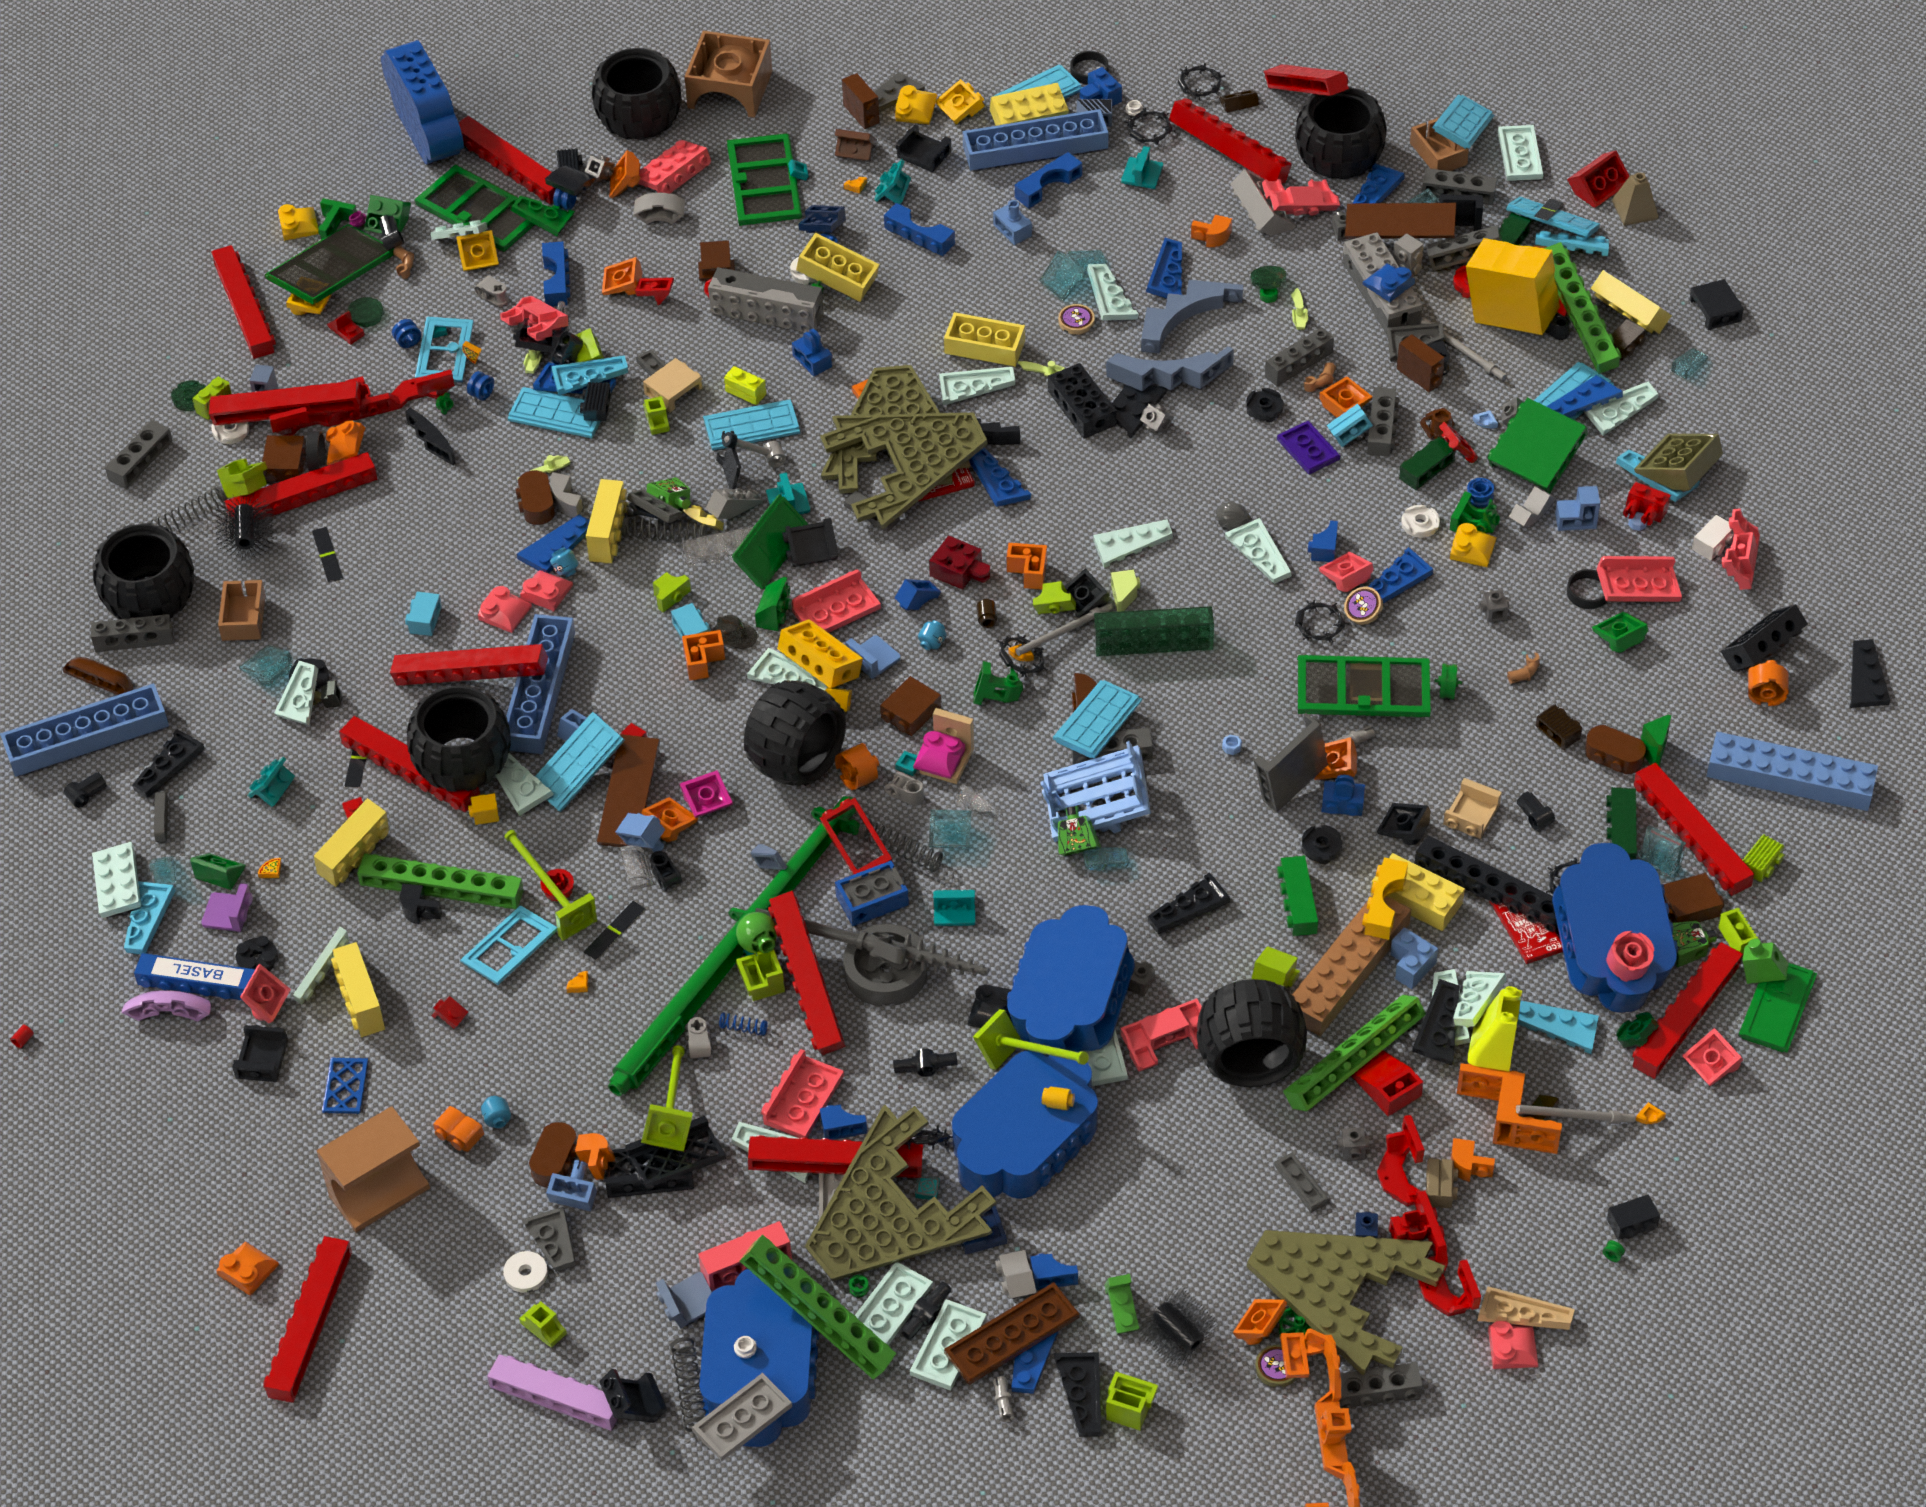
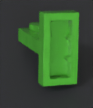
M1130 1274L1108 1278L1104 1285L1105 1292L1109 1296L1117 1335L1139 1330L1130 1288L1132 1283Z

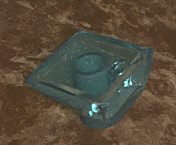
M1058 250L1039 281L1062 301H1065L1076 285L1085 281L1087 273L1085 268L1076 260Z
M266 645L240 665L239 669L257 678L260 685L271 686L279 677L290 671L293 658L288 651Z
M931 810L929 848L970 849L971 811Z
M1648 826L1638 858L1651 864L1661 874L1671 876L1678 873L1682 866L1686 842L1652 826Z

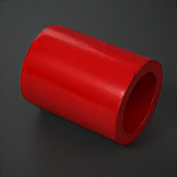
M22 1025L10 1038V1041L16 1047L22 1048L34 1035V1032L28 1026Z

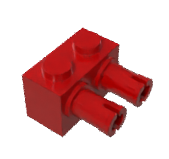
M1635 482L1628 492L1623 515L1627 518L1630 514L1629 519H1633L1637 512L1644 513L1641 517L1643 524L1647 522V525H1651L1653 521L1661 523L1668 512L1671 494Z

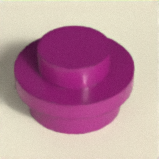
M361 211L354 212L349 217L350 225L352 227L364 225L367 216Z

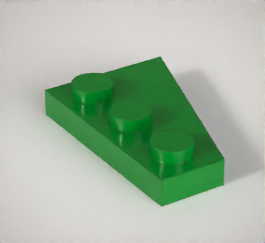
M519 196L511 207L512 212L555 236L561 233L575 213L573 210L568 212L560 210L559 206L555 205L552 207L546 206L541 201L524 196Z

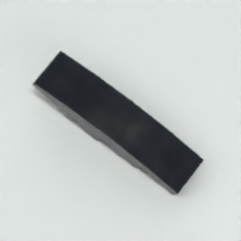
M411 407L406 410L407 424L415 428L416 437L424 441L425 450L454 466L456 464L454 451L442 433L428 419Z
M977 418L987 439V444H1020L1019 426L1001 427L1000 422L981 423V418Z

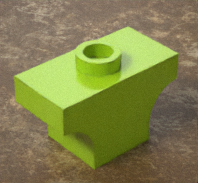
M662 396L644 400V412L651 434L669 432L670 427Z
M666 572L653 582L654 596L657 598V606L660 611L664 613L691 592L690 578L686 575L674 577Z
M1062 581L1044 583L1042 593L1038 597L1033 598V606L1038 614H1057L1062 611L1076 610V602L1071 593H1067Z
M541 1301L537 1305L534 1304L519 1318L520 1324L550 1348L567 1334L566 1329L559 1322L557 1314Z

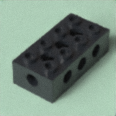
M1081 363L1047 376L1049 394L1083 439L1116 426V409Z
M1796 604L1777 609L1720 652L1732 671L1738 669L1743 671L1750 666L1754 667L1761 664L1764 657L1767 658L1775 654L1777 647L1785 646L1790 642L1789 638L1803 632L1802 628L1808 625Z

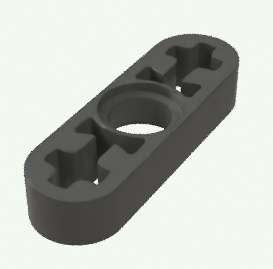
M156 792L154 837L156 842L167 841L168 796L167 792Z

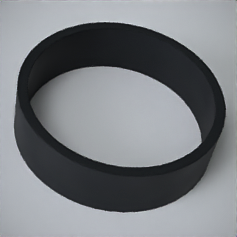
M1096 51L1080 52L1070 62L1071 75L1082 84H1088V75L1080 74L1073 68L1081 61H1098L1106 67L1105 70L1108 72V59Z
M309 431L307 436L306 458L309 472L325 466V440L322 431Z
M1583 569L1573 573L1568 580L1567 597L1574 605L1583 609H1596L1607 602L1605 596L1595 600L1582 599L1576 596L1570 588L1571 584L1579 579L1589 578L1600 582L1597 570Z

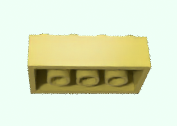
M1058 83L993 96L990 102V112L996 126L1066 115L1069 112Z
M815 233L800 254L796 270L817 281L820 280L822 281L821 283L861 302L877 278L880 264Z
M1604 270L1590 288L1596 292L1594 294L1595 297L1651 334L1653 331L1660 334L1672 316Z
M954 312L944 336V353L1016 367L1025 343V325Z
M600 480L586 533L590 562L612 563L614 556H617V542L621 541L623 518L629 510L627 507L629 502H626L627 489H624L623 481Z
M367 798L314 855L317 874L335 887L340 882L343 883L348 878L349 872L361 864L364 854H370L374 850L376 843L387 836L389 826L386 811Z
M1392 853L1389 857L1390 859L1408 862V873L1403 891L1391 893L1388 897L1410 908L1411 916L1443 931L1463 904L1465 888ZM1375 876L1374 879L1372 880L1371 889H1372L1373 881H1378V877H1376V876Z
M357 942L333 949L334 958L331 959L334 974L337 983L340 985L342 997L345 999L348 1014L351 1016L354 1031L359 1030L360 1036L364 1037L385 1030L380 1005Z

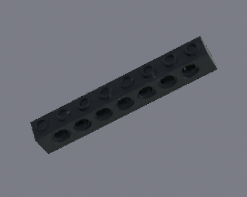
M1429 835L1416 850L1414 864L1496 905L1502 903L1507 906L1510 912L1514 914L1520 912L1526 915L1528 921L1532 923L1538 921L1544 924L1546 930L1556 932L1559 935L1552 895Z

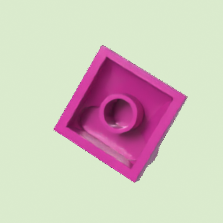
M930 731L924 735V743L913 768L951 779L966 750L965 744L957 737L937 731Z
M718 770L680 783L683 798L688 803L695 818L733 805Z

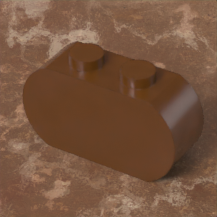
M538 470L525 472L518 478L519 488H515L517 499H521V502H518L519 511L524 513L525 521L530 524H546L555 516L548 475Z
M1598 725L1589 730L1585 745V754L1589 760L1626 775L1636 773L1642 768L1646 747L1641 739L1606 725Z
M563 1122L551 1123L545 1126L529 1161L532 1179L539 1186L548 1188L552 1173L563 1176L571 1173L572 1161L574 1157H577L575 1152L577 1136L575 1130L569 1124Z

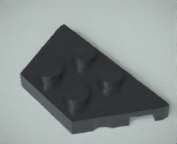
M1125 385L1112 402L1116 409V422L1120 428H1124L1127 431L1129 438H1132L1144 423L1140 420L1143 410L1148 404L1157 405L1167 393V388L1148 386L1143 391Z

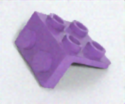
M240 884L236 895L212 893L201 922L204 928L241 932L243 924L247 919L249 906L253 900L248 884Z

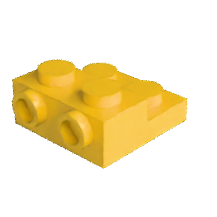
M961 79L936 100V105L955 124H958L968 114L973 117L985 106L983 104L984 98L979 92L975 94L973 92L974 88L970 83L965 84Z

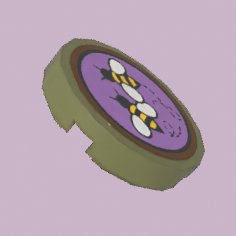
M1281 1345L1268 1346L1261 1350L1256 1357V1374L1262 1383L1275 1388L1276 1386L1286 1387L1297 1379L1286 1378Z

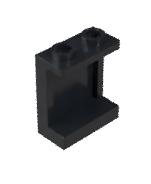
M915 124L906 132V135L901 140H898L896 144L897 158L934 172L952 152L951 138L945 136L941 141L935 140L919 133V126Z
M1439 194V202L1435 203H1456L1455 226H1473V232L1481 230L1483 195Z
M1725 279L1691 288L1689 300L1691 303L1696 302L1705 315V327L1707 330L1742 321L1744 308Z
M525 318L522 323H519L518 328L514 330L513 340H516L515 347L552 353L560 335L568 331V326L561 327V330H557L555 334L552 333V337H547L543 341H537L527 335L529 319Z
M831 518L823 519V522L792 528L786 526L785 532H782L784 544L788 543L789 548L786 551L787 560L792 562V567L838 559L839 553Z
M245 1025L243 1029L245 1038L239 1059L234 1060L232 1066L235 1078L277 1082L288 1044L286 1030L280 1027Z
M611 1369L599 1381L614 1418L655 1423L668 1410L652 1373L645 1372L638 1380L620 1378L617 1370Z

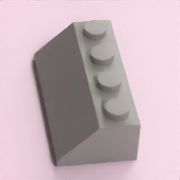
M1244 169L1230 185L1234 189V195L1241 200V206L1248 211V217L1255 222V228L1260 233L1272 236L1296 227L1289 214H1286L1285 211H1274L1271 199H1266L1262 185L1265 179Z

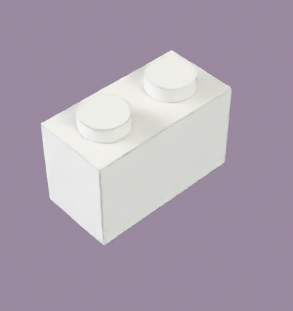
M1715 515L1694 537L1692 550L1710 561L1716 555L1719 556L1723 552L1724 547L1733 542L1734 532L1733 529H1730L1729 522Z

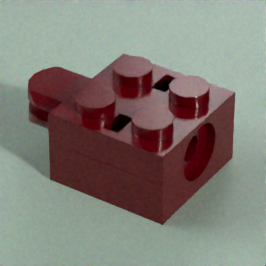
M948 535L929 560V573L931 577L963 590L971 579L982 583L990 579V565L982 562V549Z

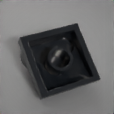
M1086 568L1064 586L1067 593H1071L1076 602V610H1072V612L1078 618L1088 614L1090 610L1096 607L1100 608L1106 605L1109 601L1110 594Z
M1392 803L1377 833L1383 836L1402 839L1406 845H1415L1421 840L1430 824V808L1428 805Z
M987 984L979 986L975 991V1000L969 1016L968 1026L982 1028L999 1009L1005 1010L1011 1020L1007 1007V995L1011 992V989Z

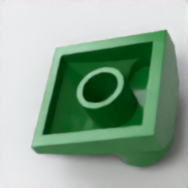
M1623 611L1593 626L1592 631L1609 642L1612 651L1621 653L1634 645L1640 644L1645 639L1648 626L1646 623Z

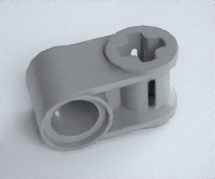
M490 275L486 276L474 287L475 292L480 298L493 303L495 306L502 307L509 303L506 285Z
M896 772L894 779L884 788L886 793L892 798L899 799L912 806H918L924 801L922 782L902 772Z
M700 1017L692 1018L688 1022L690 1059L711 1057L706 1021Z

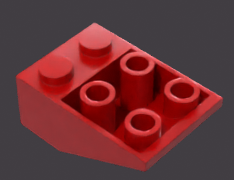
M1383 1050L1351 1075L1387 1116L1392 1115L1422 1096L1423 1081L1409 1066Z

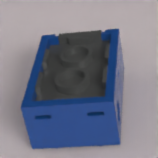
M892 861L835 882L836 897L852 927L909 905L908 889Z

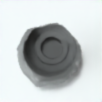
M1227 502L1220 505L1216 510V518L1222 529L1227 528L1230 531L1249 523L1250 515L1241 504Z

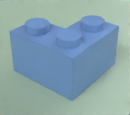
M1597 486L1578 487L1576 500L1557 501L1555 516L1558 531L1597 528L1600 508Z
M1404 927L1391 943L1390 955L1399 960L1396 965L1395 979L1413 989L1437 963L1438 948Z

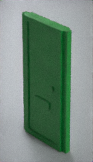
M779 494L731 557L754 584L762 590L787 558L788 543L784 544L782 532H785V527L790 526L792 528L808 525V523L787 499Z
M1788 963L1786 980L1758 983L1738 1036L1744 1040L1788 1053L1817 973L1813 972V970Z

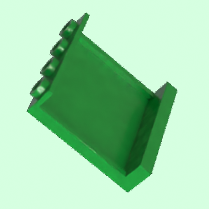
M1527 397L1525 402L1519 405L1516 416L1509 420L1505 433H1501L1496 447L1490 450L1488 454L1489 465L1493 468L1495 464L1541 487V489L1550 494L1588 435L1587 427Z

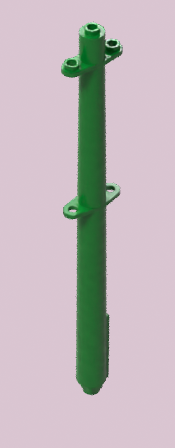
M843 796L839 800V802L834 806L833 810L838 808L842 801L848 798L852 800L853 797ZM818 806L811 811V815L815 820L821 822L820 818L826 810ZM855 808L828 822L836 836L840 831L852 835L858 834L860 824L858 821L851 819L857 812ZM822 823L819 824L786 863L787 868L779 871L747 910L734 907L729 910V916L736 921L735 925L613 1068L614 1075L608 1084V1088L613 1094L621 1096L622 1094L625 1095L630 1088L638 1089L686 1030V1024L734 966L736 959L742 956L744 953L743 948L738 943L736 937L739 921L745 915L755 912L756 908L769 911L768 907H771L769 899L793 891L827 849L832 840Z

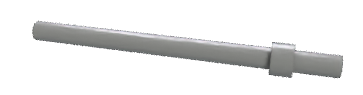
M1423 318L1421 320V324L1432 323L1426 318ZM1443 331L1446 342L1482 366L1484 371L1490 375H1495L1502 381L1506 379L1507 375L1499 370L1497 365L1491 361H1486Z
M1108 603L1100 608L1096 607L1090 610L1088 614L1015 649L1016 654L1020 656L1091 620L1096 621L1102 618V615L1113 610L1112 604Z
M1528 1105L1516 1106V1113L1603 1120L1613 1124H1619L1620 1122L1634 1123L1636 1119L1634 1114H1623L1620 1111L1613 1110L1599 1112Z

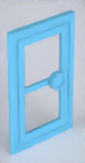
M426 317L415 378L443 372L439 370H426L430 350L449 351L450 353L457 352L454 371H452L454 382H463L467 357L463 353L462 346L465 341L470 342L474 321L471 319ZM435 326L462 328L459 345L451 342L447 347L431 346Z
M520 905L469 951L460 962L499 985L557 931V927ZM520 919L541 931L524 948L514 946L501 938ZM496 941L510 948L513 957L498 972L478 960Z

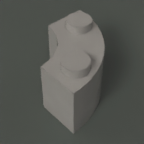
M644 194L635 200L633 215L646 224L653 221H665L673 224L684 216L685 200L675 194Z
M1025 1250L997 1256L998 1260L995 1261L997 1274H1002L1003 1282L1001 1284L1004 1295H1008L1009 1298H1015L1036 1293L1032 1270L1030 1269Z

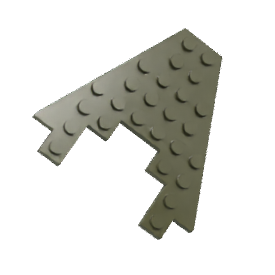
M911 365L874 368L851 415L940 412ZM862 441L833 451L821 473L822 480L839 479L840 494L859 492L858 462L877 461V452L868 455ZM969 460L959 468H970ZM953 473L938 485L953 484Z
M974 412L832 416L836 430L820 435L827 454L861 441L868 455L887 449L897 472L880 478L885 492L851 504L858 523L877 517L882 529H885L987 445V439Z
M886 1105L881 1108L805 1245L806 1250L832 1281L993 1233L981 1216L995 1206L997 1202L983 1185L951 1211L947 1212L935 1196L917 1210L893 1182L895 1177L908 1168V1164L896 1150L929 1124L916 1106H913L898 1119Z
M1272 1230L1264 1231L1247 1261V1268L1281 1300H1285L1287 1305L1298 1316L1303 1317L1313 1330L1324 1335H1332L1336 1343L1337 1352L1362 1375H1365L1372 1360L1394 1368L1403 1349L1400 1345L1363 1330L1370 1313L1351 1304L1365 1278L1387 1286L1392 1274L1396 1270L1436 1287L1445 1270L1444 1265L1426 1258L1432 1248V1242Z

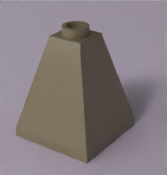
M1639 172L1635 175H1630L1612 199V203L1623 225L1657 220L1658 213L1650 184L1645 174Z

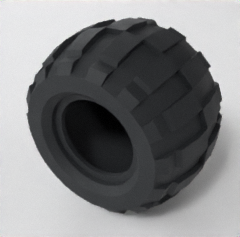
M628 48L607 56L606 60L597 67L592 82L593 107L598 119L601 120L610 133L617 134L618 137L635 140L654 137L669 129L679 113L682 100L680 80L672 63L668 58L663 57L661 53L648 50L647 48Z
M1348 86L1349 89L1331 96L1312 94L1310 99L1305 101L1297 118L1295 139L1301 159L1305 164L1309 165L1310 170L1328 178L1349 179L1365 174V171L1372 169L1373 165L1379 160L1386 142L1387 126L1384 113L1378 101L1373 96L1368 95L1366 91Z
M152 523L131 524L118 531H114L107 536L105 542L99 545L95 555V563H93V581L98 597L108 611L118 619L167 614L172 618L175 613L181 611L187 605L186 602L191 597L194 586V566L184 543L175 533L169 531L168 528L162 525H152ZM145 574H157L148 579L133 581L135 578Z
M794 680L778 682L762 694L748 717L744 731V751L746 756L763 775L779 783L792 786L810 785L827 773L835 762L836 755L841 751L846 733L844 709L840 707V704L828 692L810 683Z
M453 685L432 691V694L423 697L417 703L418 706L413 710L407 727V747L413 765L418 773L429 781V784L436 788H444L446 791L475 790L481 785H487L494 780L493 777L496 774L501 773L507 762L511 746L510 727L504 711L501 710L498 702L489 693H483L479 688L472 686ZM458 738H469L474 740L464 745H444L447 742Z
M1242 980L1215 990L1208 996L1209 999L1203 1002L1197 1023L1198 1048L1205 1065L1214 1077L1220 1078L1222 1082L1230 1085L1259 1087L1284 1079L1300 1066V1060L1303 1059V1053L1306 1050V1022L1299 1003L1296 1002L1294 995H1291L1290 990L1286 987L1267 980Z

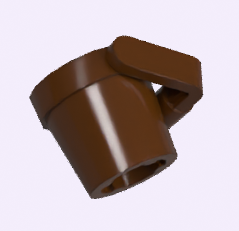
M1445 408L1435 409L1427 413L1426 417L1420 421V425L1427 436L1434 439L1438 437L1444 439L1442 437L1443 431L1439 428L1443 422H1446L1452 428L1455 425L1451 418V413ZM1430 420H1431V422H1430V424H1429V427H1428V425L1426 424V421H1430Z

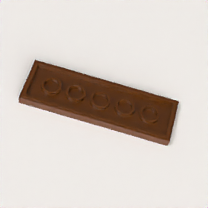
M1347 203L1345 238L1355 239L1373 233H1378L1381 239H1400L1405 234H1409L1415 239L1455 238L1456 203Z
M620 734L625 741L616 751L597 844L637 849L638 846L627 845L615 831L628 813L642 814V810L647 806L660 740L657 738Z
M1053 1282L946 1347L944 1354L968 1385H971L1080 1318V1314Z

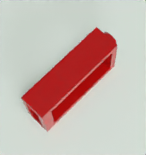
M848 798L842 801L838 808L834 810L829 809L822 814L820 821L852 875L888 861L893 862L856 798L852 800ZM852 808H855L883 854L858 870L828 823Z

